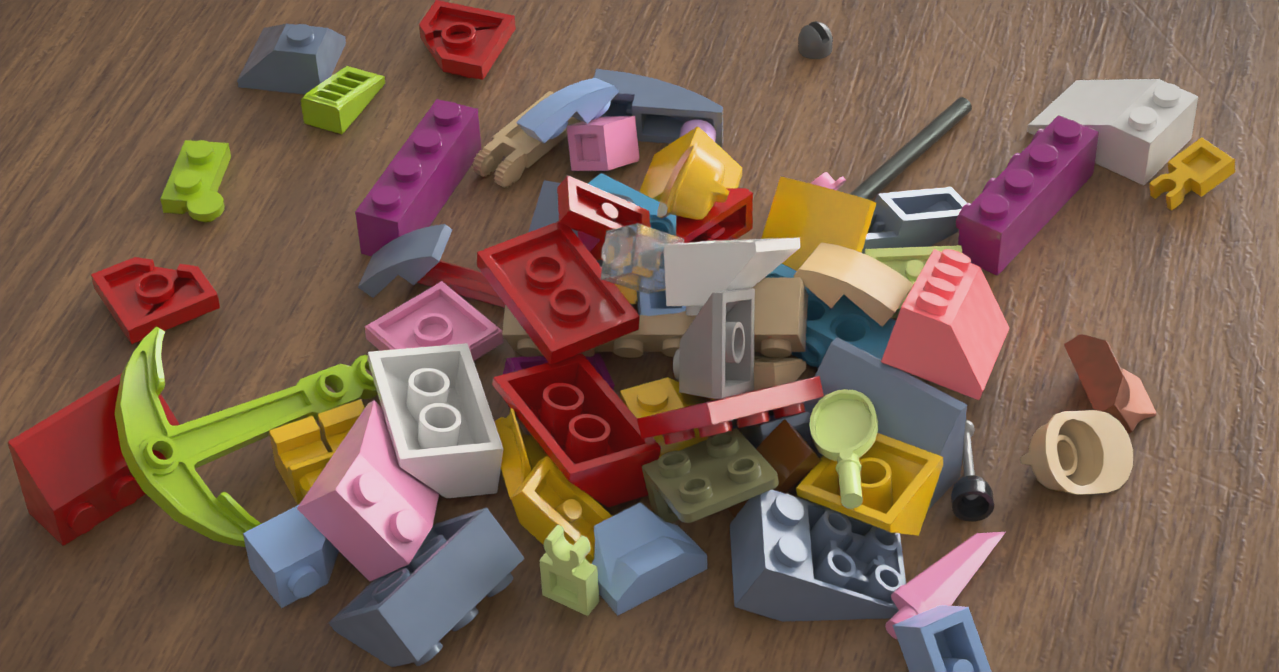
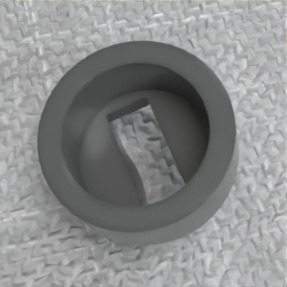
M814 21L801 29L798 36V51L802 56L809 59H822L831 54L833 36L826 24Z

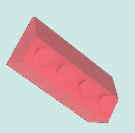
M934 249L901 306L881 362L980 400L1009 331V326L981 268L971 264L970 258L963 253L950 249H944L942 252Z

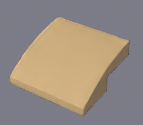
M823 242L818 245L793 275L794 277H801L804 286L830 308L845 295L882 327L893 316L914 285L897 271L866 254L843 246Z

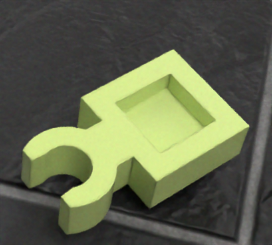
M557 525L544 540L546 553L540 559L542 595L588 616L599 603L597 566L590 564L585 559V556L591 549L590 542L587 537L581 535L574 545L570 544L564 537L563 526Z

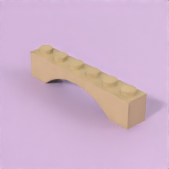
M801 277L763 278L753 287L755 288L754 352H761V354L772 358L788 357L791 355V352H805L808 294ZM505 305L502 333L513 350L522 356H543ZM686 311L653 316L639 315V330L580 354L591 357L595 352H613L621 357L635 358L642 356L643 352H662L666 356L674 357L676 350L680 349V339L697 315H686Z

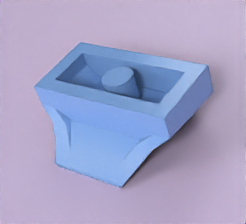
M638 503L594 526L595 552L592 564L597 566L599 594L617 616L707 569V554L678 525L665 522L642 503Z

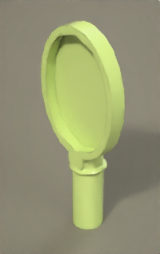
M843 389L829 393L818 401L812 410L809 426L812 440L818 451L826 458L838 463L836 471L839 475L842 505L846 508L854 509L863 502L860 478L862 465L859 462V457L865 454L875 442L878 432V419L874 405L867 396L856 390Z

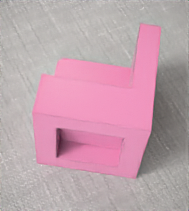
M604 116L591 120L588 124L581 121L567 125L571 171H609L639 161L635 116Z

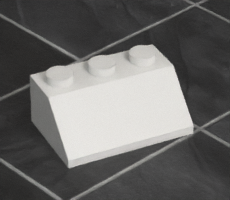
M468 343L368 352L367 360L399 467L445 498L497 493L503 446Z

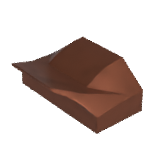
M1079 334L1064 344L1094 410L1112 415L1120 421L1128 434L1133 432L1137 423L1146 418L1156 416L1157 413L1140 378L1119 366L1106 340Z

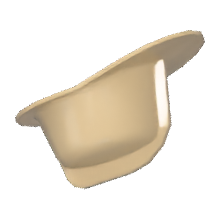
M1097 410L1064 411L1053 415L1047 424L1036 430L1031 437L1029 453L1020 457L1021 464L1031 465L1037 480L1048 489L1074 495L1108 493L1120 489L1128 480L1133 467V448L1129 435L1123 425L1109 413Z

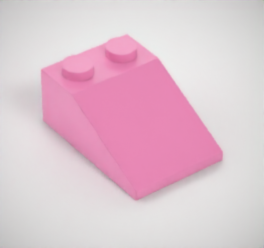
M374 400L367 404L297 509L369 581H373L410 564L433 526L439 493L399 467L382 407Z

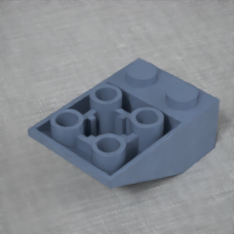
M769 490L750 498L730 523L734 607L782 622L892 618L899 611L891 598V594L898 587L906 584L900 533L888 532L822 505L775 490Z

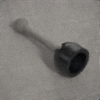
M966 420L962 455L964 477L954 484L951 493L952 511L956 517L964 521L976 522L987 518L993 512L994 497L988 482L975 475L971 437L975 432V428L971 421Z

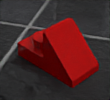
M568 175L557 187L559 222L578 231V238L596 261L645 252L652 246L649 210Z

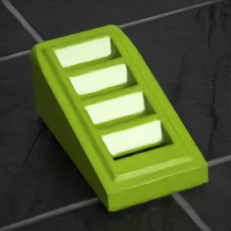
M349 66L344 67L311 89L301 99L304 124L343 134L384 86L385 76Z

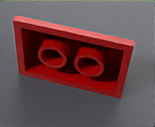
M583 354L575 355L553 365H550L548 362L493 377L492 386L508 406L514 410L515 415L571 484L606 507L615 506L648 495L641 466L658 460L661 446L653 437L641 439L635 415Z
M121 374L8 441L28 513L62 546L89 532L94 526L126 506L133 504L137 499L146 494L131 474L121 452L115 419V407ZM160 394L158 398L168 423L172 426L180 425L162 394ZM152 449L153 454L158 459L167 460L161 452Z

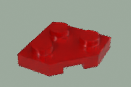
M435 0L419 24L420 38L443 72L480 80L485 78L516 30L514 15Z
M133 257L91 274L94 289L131 344L143 340L155 327L165 331L220 308L217 292L198 266L179 264L178 268L174 270L155 267L153 259Z

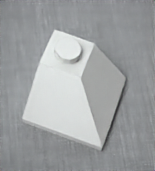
M800 238L712 240L664 245L666 306H686V315H698L713 292L753 288L800 248Z

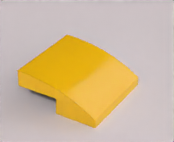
M780 176L761 239L800 238V248L782 263L798 271L821 242L862 252L877 203L837 190Z

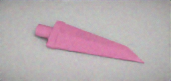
M1006 532L974 534L908 583L898 587L891 594V598L899 611L886 623L887 632L897 639L893 625L939 605L951 606Z

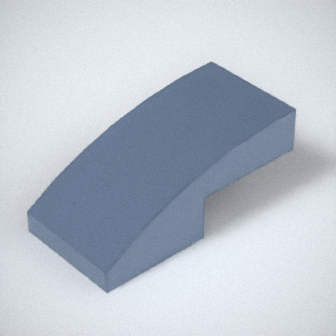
M446 224L429 226L392 240L372 255L358 288L374 298L397 275L415 285L440 261L453 229Z

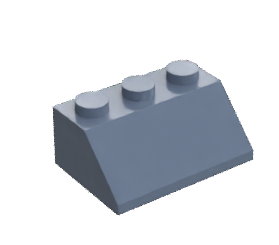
M836 337L831 342L815 377L820 376L824 396L843 389L856 390L863 393L874 405L878 419L877 433L943 457V467L928 508L929 510L961 476L967 404L897 368L882 363L880 359ZM823 397L804 401L805 410L809 411L810 416L815 405ZM811 436V448L818 456L822 457L823 455L816 448Z
M487 507L432 526L409 565L375 579L328 623L335 632L390 667L413 662L416 666H420L432 659L442 649L443 645L439 640L450 630L457 631L476 617L479 611L475 606L486 595L487 597H492L512 582L514 577L510 572L525 558Z

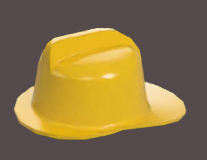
M698 141L684 152L675 166L662 194L657 217L662 219L669 215H676L696 220L703 219L707 216L715 202H726L729 191L722 185L725 165L700 148Z

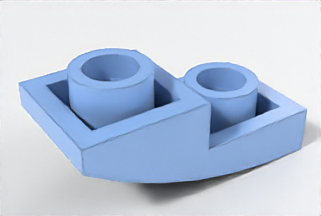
M597 78L583 80L545 98L516 123L528 136L545 144L549 139L556 138L566 129L568 120L571 117L588 124L591 120L602 116L610 107V101L619 91L614 85Z

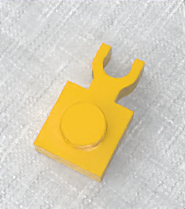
M1201 137L1168 161L1169 174H1162L1149 183L1150 196L1156 199L1162 193L1169 192L1166 194L1167 208L1172 211L1184 201L1185 195L1191 190L1202 197L1234 174L1235 159Z

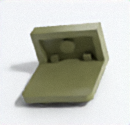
M737 428L731 429L732 431L709 436L707 440L680 451L665 453L658 460L641 466L652 512L669 523L677 520L691 523L772 490L779 484L777 472Z

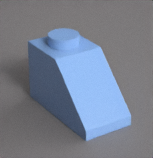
M299 505L243 533L250 569L281 608L300 598L311 595L320 587L328 584L339 552L297 509Z
M939 605L893 625L909 672H992L969 607Z

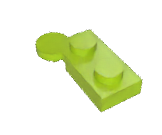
M204 140L184 141L160 198L163 213L184 214L188 212L191 218L201 222H211L223 213L225 207L224 200L217 191L231 159L229 143L208 142Z

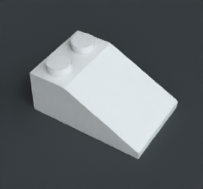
M1160 79L1076 80L1028 124L1027 132L1035 135L1039 129H1045L1058 115L1074 120L1099 132L1095 158L1096 164L1141 185H1145L1191 140L1198 96Z

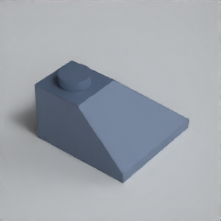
M282 24L263 28L237 80L238 87L306 94L331 77L346 45L345 36L329 28L314 27L306 24Z

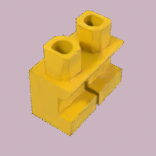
M361 399L319 413L320 429L314 417L310 416L269 430L275 466L297 505L301 503L365 409Z

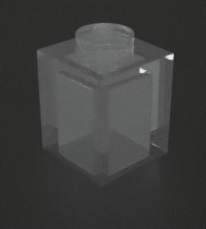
M638 223L606 231L605 242L602 247L601 280L646 294L666 290L664 245L684 243V238Z

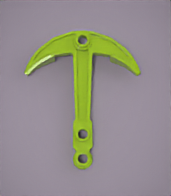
M155 327L143 338L132 353L121 374L115 407V419L123 457L143 492L174 521L214 541L246 547L243 533L262 523L249 515L228 493L222 492L216 498L195 469L270 436L269 430L313 416L315 421H317L319 413L357 401L359 398L372 399L376 397L378 393L373 377L366 371L367 369L371 372L367 360L368 355L359 356L350 366L338 364L304 377L293 387L178 426H172L168 423L158 398L165 387L161 360L162 341L165 331ZM325 384L330 386L335 391V393L329 391L326 388ZM152 449L161 452L167 460L158 459L153 454Z

